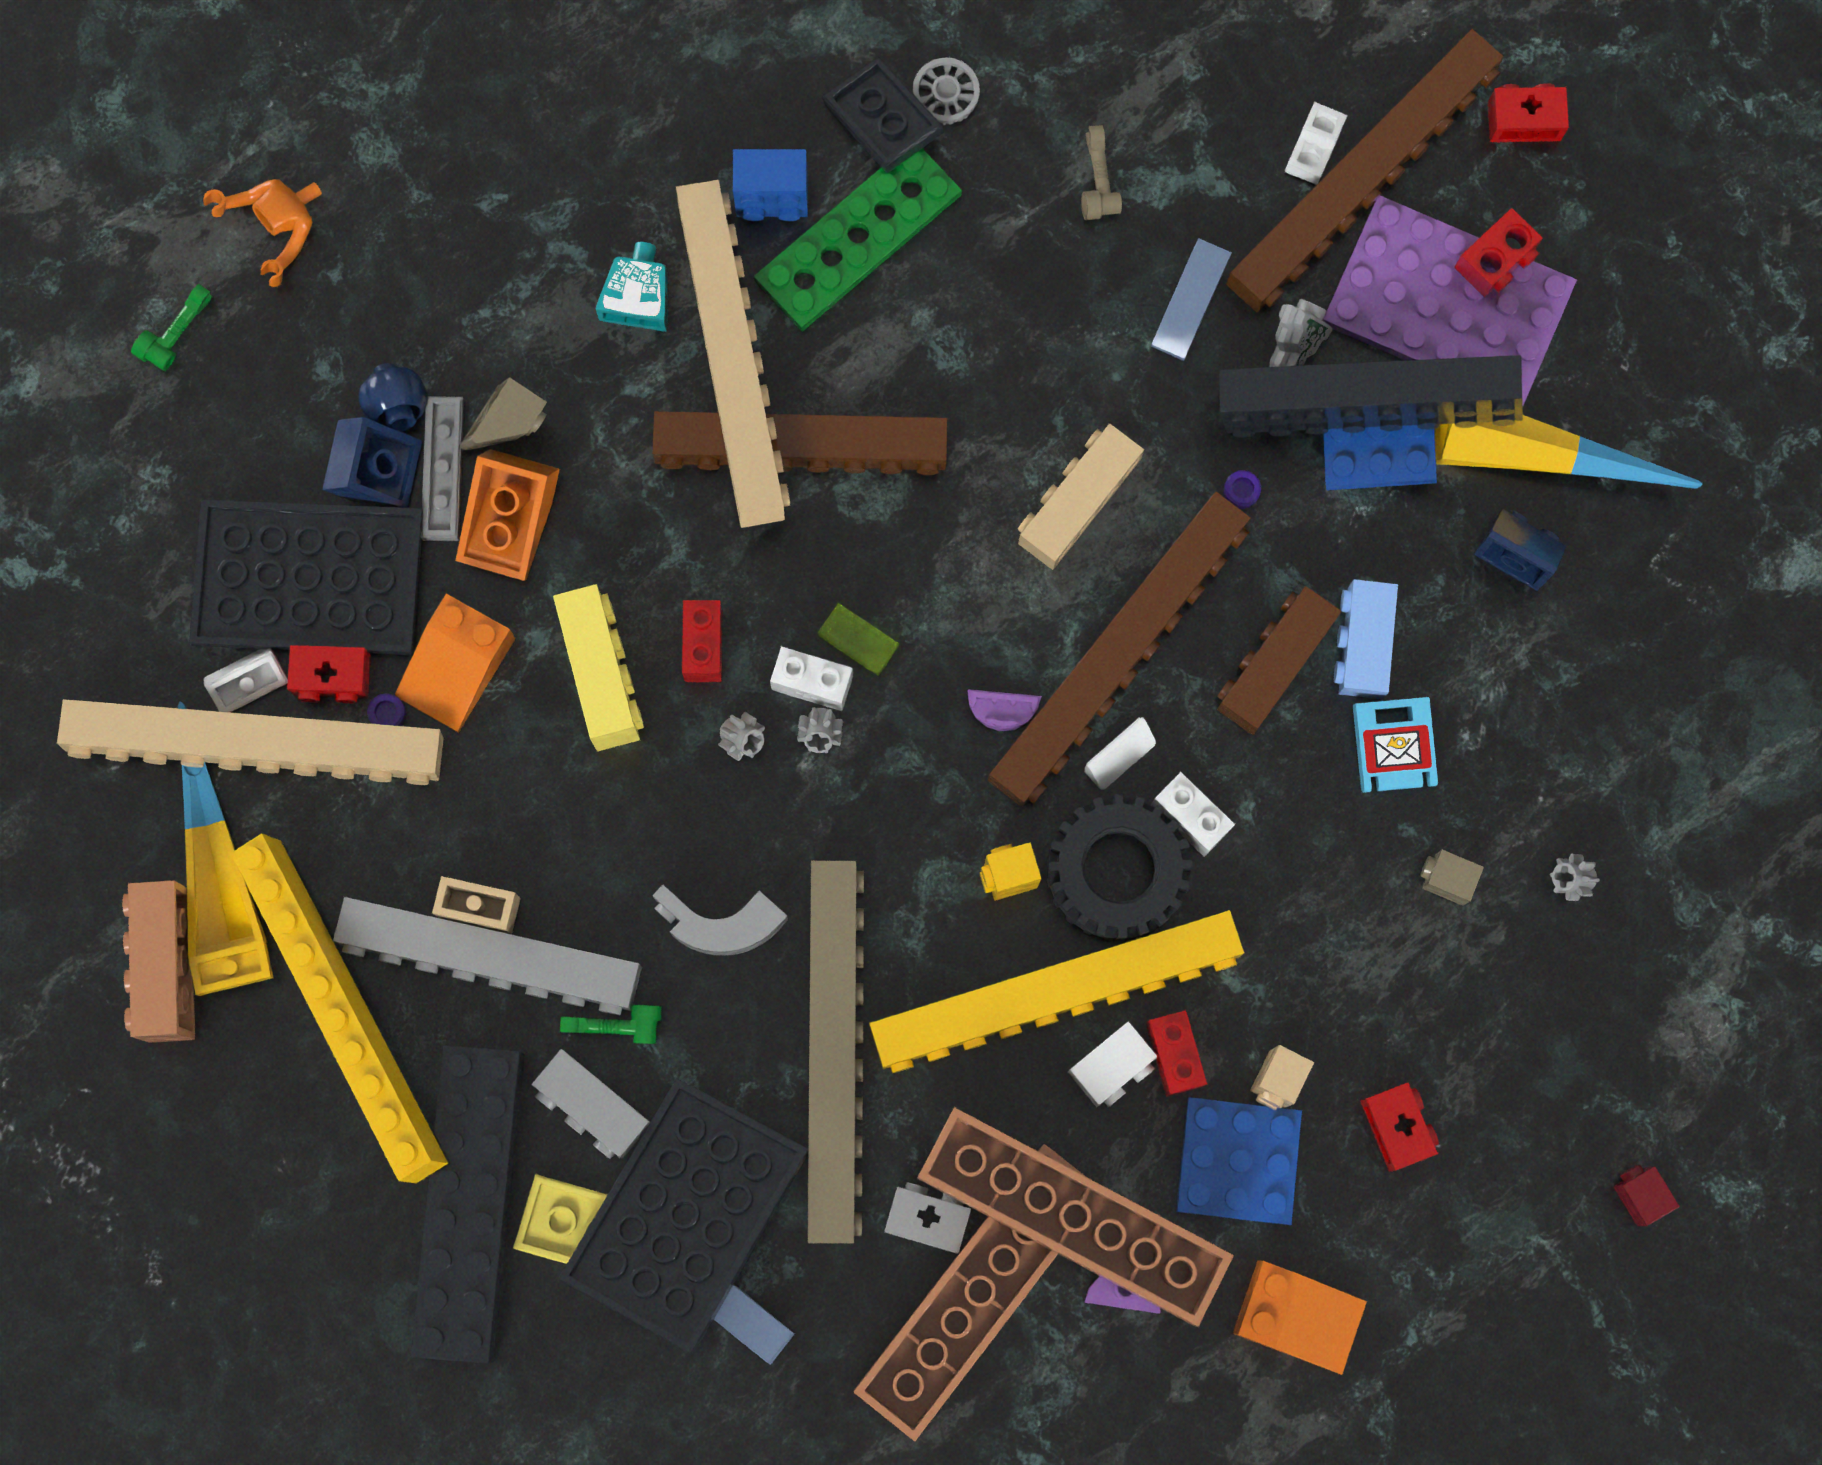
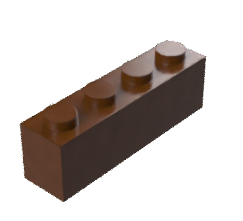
M1307 586L1303 588L1299 595L1292 591L1280 608V610L1285 612L1283 618L1278 624L1274 621L1269 623L1259 637L1265 643L1257 653L1253 650L1248 652L1238 667L1244 671L1237 682L1229 679L1217 696L1222 700L1217 710L1252 735L1255 734L1342 612Z

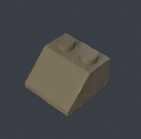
M509 377L496 387L459 447L464 450H470L514 441L523 435L529 436L532 432L535 433L547 415L542 412L547 402Z

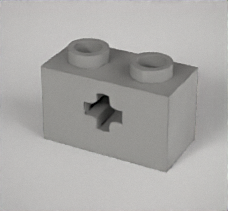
M907 1182L905 1189L897 1187L884 1232L958 1254L971 1209L964 1207V1203L943 1193L941 1200L927 1196L928 1188ZM928 1206H932L935 1208L934 1214L940 1216L939 1223L933 1222L929 1228H925L922 1226L923 1220L917 1217L918 1211H926Z

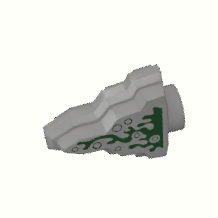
M1303 299L1299 300L1297 306L1282 305L1279 313L1280 324L1275 335L1277 346L1270 360L1269 367L1303 366L1307 357L1316 353L1321 342L1328 339L1333 330L1323 321L1327 310Z

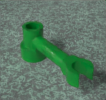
M197 284L185 301L184 307L176 316V319H174V322L168 327V330L161 337L156 336L149 330L143 331L134 342L131 354L143 362L149 361L161 370L166 371L176 358V353L171 348L194 317L209 304L213 297L209 294L210 291Z
M631 1005V1020L561 1017L560 1032L634 1035L633 1043L656 1044L657 1021H661L662 1006Z

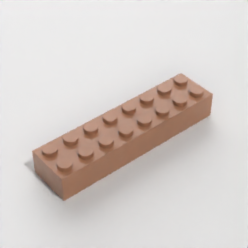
M955 1107L917 1178L1193 1326L1199 1327L1234 1256Z
M1043 1144L1039 1148L1038 1152L1085 1176L1047 1145ZM987 1216L854 1389V1393L913 1441H916L1058 1253Z

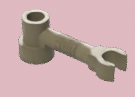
M1103 125L1089 126V133H1086V143L1089 154H1091L1096 190L1082 192L1081 206L1085 220L1100 219L1101 215L1120 214L1122 211L1120 192H1111Z

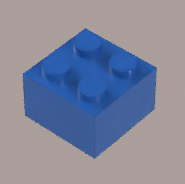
M733 149V196L736 217H743V219L748 221H760L764 217H779L783 221H796L800 217H808L806 149Z

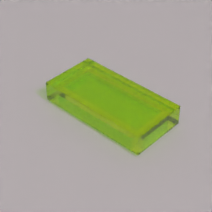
M839 603L818 631V636L878 676L899 647L898 642Z

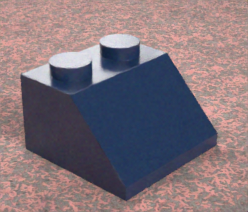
M365 417L338 420L322 490L354 502L382 507L408 508L422 440Z
M1502 509L1493 520L1474 555L1538 591L1557 570L1567 546L1559 542L1560 538L1553 532L1546 529L1538 530L1528 524V520L1520 513L1511 510L1507 512Z

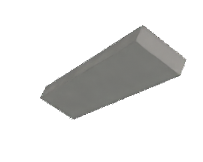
M428 396L425 416L422 492L423 516L421 538L423 541H459L463 449L459 446L463 441V397Z

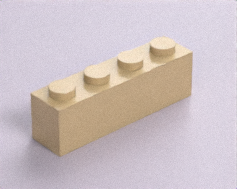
M1110 423L1103 432L1097 429L1085 444L1088 451L1080 460L1077 457L1072 459L1063 472V475L1066 477L1059 487L1053 484L1047 490L1040 501L1044 506L1036 516L1033 513H1029L1018 528L1021 532L1018 544L1052 570H1054L1142 459L1144 449Z

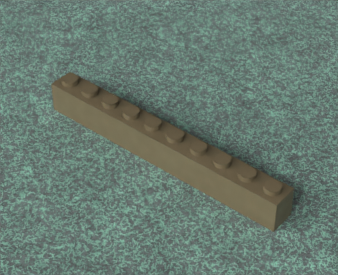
M811 861L808 1243L854 1244V1236H862V1212L854 1211L855 1197H862V1174H855V1158H862V1135H855V1120H863V1097H855V1082H863V1059H855L856 1044H863V1021H856V1006H863V983H856V968H863L864 945H856V931H864V908H856V893H864V871H857L856 861Z

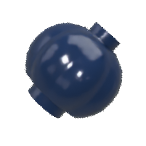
M384 363L378 365L373 373L365 379L359 389L358 398L361 410L367 419L402 432L413 427L416 420L422 416L426 409L428 395L421 377L416 372L406 367L394 366L392 363Z

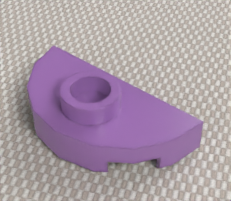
M970 689L967 691L969 707L975 718L986 727L998 731L1016 730L1027 724L1037 713L1042 697Z
M1101 1276L1088 1288L1084 1300L1085 1303L1161 1314L1158 1306Z

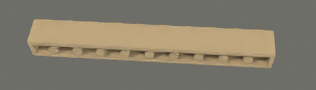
M719 180L677 186L678 207L740 526L743 528L785 520L784 507L790 506L787 484H779L777 473L784 472L780 450L773 451L771 440L777 439L773 417L766 418L764 407L770 406L767 384H759L758 374L764 373L760 352L753 353L751 342L757 341L754 320L746 319L745 310L751 309L748 289L747 287L740 288L738 279L744 277L741 255L734 256L732 246L738 245L735 225H728L726 215L732 214L728 192L721 193Z
M63 699L57 744L68 752V756L82 759L91 758V753L105 754L106 759L120 762L128 761L129 756L143 757L144 762L158 765L166 764V760L169 759L181 760V765L196 768L204 767V762L219 763L218 767L226 770H241L242 765L256 766V770L263 773H279V768L294 769V774L301 776H316L317 771L332 772L331 776L339 779H354V774L369 775V779L376 782H391L392 777L407 778L406 782L410 784L428 785L429 780L439 781L444 737L440 729Z

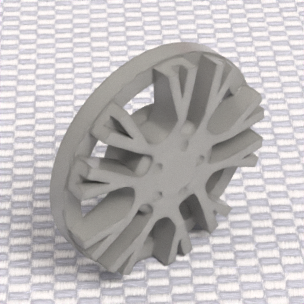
M938 58L928 62L919 70L914 80L913 94L924 106L934 99L935 102L927 109L943 125H951L953 122H961L964 118L966 119L976 107L979 99L980 88L976 74L967 64L954 58ZM943 65L945 75L937 77L932 69ZM952 66L957 67L954 77L949 75ZM966 73L971 81L964 85L959 84L958 79ZM925 75L934 82L933 85L922 79ZM919 88L928 89L931 93L920 97ZM960 91H974V94H960ZM964 100L970 104L963 110L957 102ZM953 105L956 114L951 115L948 106ZM941 106L944 108L945 114L934 113L935 109Z

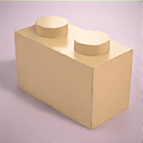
M441 876L432 913L440 919L512 935L521 898L515 892Z
M1278 1045L1269 1050L1250 1091L1258 1095L1256 1098L1258 1103L1273 1110L1293 1105L1314 1062Z

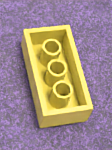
M597 584L554 595L553 598L589 737L595 749L601 751L639 741L638 729L644 728L636 700L630 701L628 696L635 693L627 665H620L619 660L626 658L617 629L611 630L610 627L611 624L617 622L608 593L601 595Z

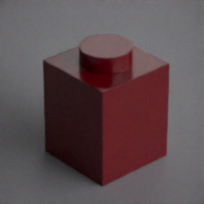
M1638 1164L1620 1175L1623 1181L1613 1186L1637 1226H1648L1680 1207L1655 1166L1643 1169Z

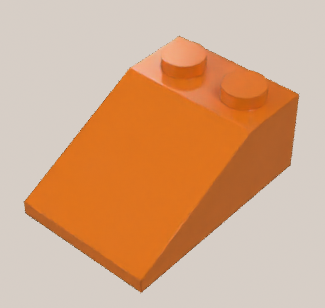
M492 449L478 455L455 561L519 580H527L552 506L560 469Z
M446 593L422 634L395 696L459 733L515 641L513 633L509 628Z
M1257 1261L1233 1334L1342 1375L1367 1301L1271 1263Z

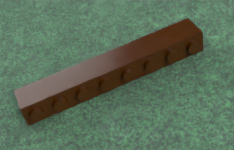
M654 411L653 457L655 464H661V467L666 469H680L683 467V464L698 465V468L703 470L719 469L720 465H729L719 413ZM766 414V418L773 417L777 439L771 440L773 451L780 450L784 472L791 471L793 467H807V470L811 472H827L829 468H844V471L848 473H863L867 468L880 469V472L885 474H898L902 472V469L917 470V473L923 475H934L939 470H946L947 418Z

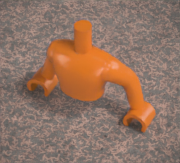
M273 179L247 191L226 197L219 190H209L204 195L203 205L206 206L212 202L218 203L219 205L214 206L212 209V216L221 217L226 209L253 204L252 208L255 215L273 236L284 231L293 230L281 254L275 260L269 259L265 261L261 266V275H265L268 272L276 273V275L270 278L269 285L271 287H278L282 282L283 271L301 251L312 226V218L305 204L320 196L321 190L313 182L295 193L281 180Z

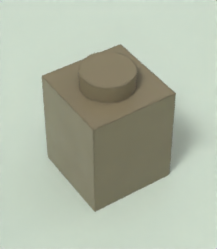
M1441 850L1435 854L1434 858L1428 856L1420 874L1421 877L1425 878L1422 889L1464 906L1471 901L1484 867Z

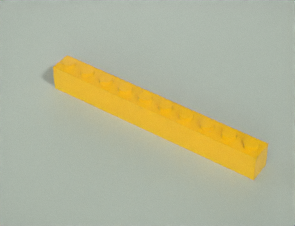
M261 833L233 851L231 855L398 1181L418 1183L447 1165L448 1162L281 840Z
M1229 910L871 1022L870 1029L882 1068L891 1067L892 1073L914 1067L912 1060L927 1056L929 1062L950 1055V1048L962 1044L965 1050H970L985 1045V1037L999 1033L1001 1039L1022 1033L1021 1026L1032 1022L1036 1023L1037 1028L1058 1021V1014L1070 1010L1073 1017L1093 1011V1003L1107 999L1108 1005H1113L1130 999L1128 992L1143 988L1144 994L1165 988L1164 981L1175 977L1179 978L1180 983L1202 976L1201 969L1213 965L1216 972L1236 966V958L1241 957L1244 951Z

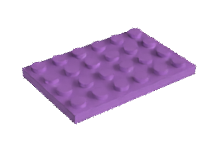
M1380 196L1374 203L1323 321L1338 332L1403 360L1521 355L1523 407L1577 279L1533 261L1525 269L1519 265L1511 272L1514 278L1502 291L1498 293L1493 289L1484 297L1454 268L1460 256L1479 237ZM1480 263L1485 271L1490 273L1496 272L1495 267L1491 263Z

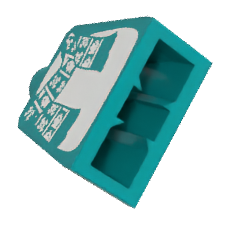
M636 242L632 259L615 257L596 305L599 321L667 331L668 274L666 265L654 262L655 245L647 242Z

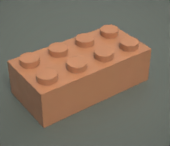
M176 881L128 883V894L123 895L122 902L124 915L129 918V932H125L123 936L124 952L126 955H129V970L124 972L125 991L130 993V1008H126L124 1015L126 1030L130 1031L131 1037L149 1043L195 1040L194 984L188 960L187 887Z

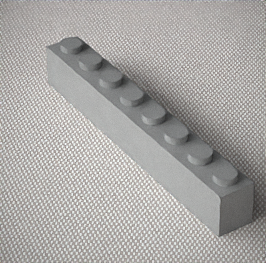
M344 897L333 939L335 943L343 946L342 952L346 954L364 957L365 951L380 954L379 961L399 966L402 959L416 962L415 969L437 974L438 968L452 970L453 978L474 982L475 976L490 979L489 986L504 990H511V986L514 984L526 987L525 994L547 999L548 993L563 996V1003L584 1007L585 1001L600 1004L599 1011L614 1015H621L622 1009L631 1011V1005L634 1002L642 969L641 965L635 962Z

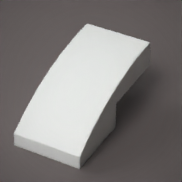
M1314 102L1285 172L1317 185L1347 115Z

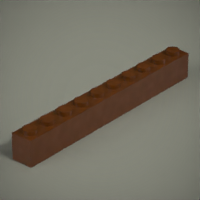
M1471 29L1230 272L1226 285L1257 313L1265 305L1271 308L1276 304L1285 292L1282 288L1290 280L1296 283L1309 268L1306 263L1314 255L1317 258H1321L1332 246L1333 241L1330 239L1338 231L1344 234L1357 220L1355 214L1362 207L1368 210L1382 194L1379 189L1386 182L1393 185L1406 170L1403 165L1410 158L1416 161L1422 156L1430 145L1427 141L1434 134L1440 137L1454 121L1451 117L1458 109L1463 113L1473 104L1477 98V95L1474 93L1482 85L1487 89L1501 74L1498 67L1504 56L1475 30Z
M1215 491L992 770L988 777V781L1022 808L1028 801L1033 804L1037 802L1048 787L1043 783L1051 772L1058 775L1070 760V757L1066 755L1068 750L1074 743L1080 747L1091 734L1093 729L1088 725L1095 716L1099 715L1103 718L1116 702L1111 696L1119 686L1125 690L1137 676L1138 672L1134 667L1142 658L1147 662L1161 645L1156 641L1164 630L1171 633L1183 618V615L1179 613L1186 602L1193 605L1205 590L1201 583L1208 574L1215 577L1228 561L1224 557L1231 546L1238 549L1247 538L1250 531L1246 527L1251 517Z

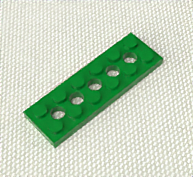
M922 148L889 173H886L881 167L754 276V281L803 332L962 195V189ZM910 182L918 184L922 190L918 196L913 198L905 196L901 191L902 187ZM888 205L894 209L895 215L889 220H881L875 215V210L879 206ZM854 228H862L867 231L869 236L862 243H854L849 239L848 234ZM827 251H836L841 255L842 260L835 266H828L822 262L821 258ZM803 273L812 275L815 279L814 285L808 289L797 287L794 281L798 275Z

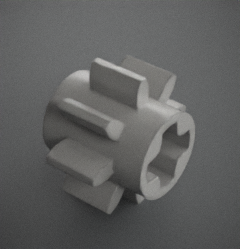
M813 707L808 717L800 715L797 740L798 742H805V746L810 752L828 753L832 744L837 746L841 744L843 720L836 719L831 709Z
M747 712L742 714L741 719L730 715V718L720 728L722 741L719 743V746L728 751L727 754L740 761L743 754L753 758L764 745L762 732L765 730V726L756 722L757 718Z
M1570 854L1569 859L1558 858V865L1554 868L1553 873H1550L1555 885L1553 891L1555 893H1566L1565 897L1568 901H1579L1580 896L1591 897L1593 895L1591 890L1595 887L1596 882L1600 880L1597 878L1594 869L1596 863L1584 862V857L1581 854Z

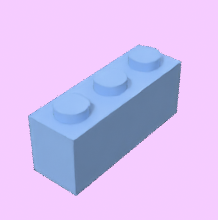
M1354 579L1348 590L1342 591L1340 610L1346 612L1345 626H1339L1337 635V647L1343 648L1342 661H1336L1334 669V683L1339 684L1338 695L1383 699L1389 693L1398 584Z

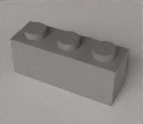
M562 1049L532 1083L539 1090L535 1097L550 1110H553L556 1106L561 1108L568 1114L564 1121L580 1135L587 1130L597 1138L593 1146L609 1159L614 1154L623 1159L651 1123Z

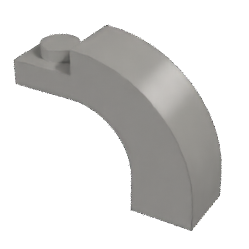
M664 885L653 895L654 899L659 903L654 909L669 923H672L675 919L679 921L670 931L671 935L685 946L705 954L735 955L747 952L772 938L788 921L787 915L761 891H758L738 913L724 919H708L697 915Z

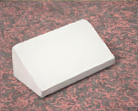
M271 648L259 649L204 678V686L219 712L229 713L288 683V679Z
M1139 717L1086 764L1084 772L1099 789H1106L1155 746V738L1145 719Z

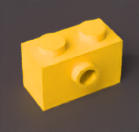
M1031 843L1012 847V844L1004 845L991 850V854L986 856L984 866L981 867L980 877L985 893L992 892L995 901L1038 888L1041 875Z

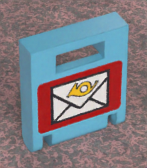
M1429 697L1353 704L1360 784L1363 793L1371 792V777L1376 779L1377 791L1423 787L1422 772H1426L1427 785L1429 787L1438 785ZM1408 707V721L1376 724L1375 710Z

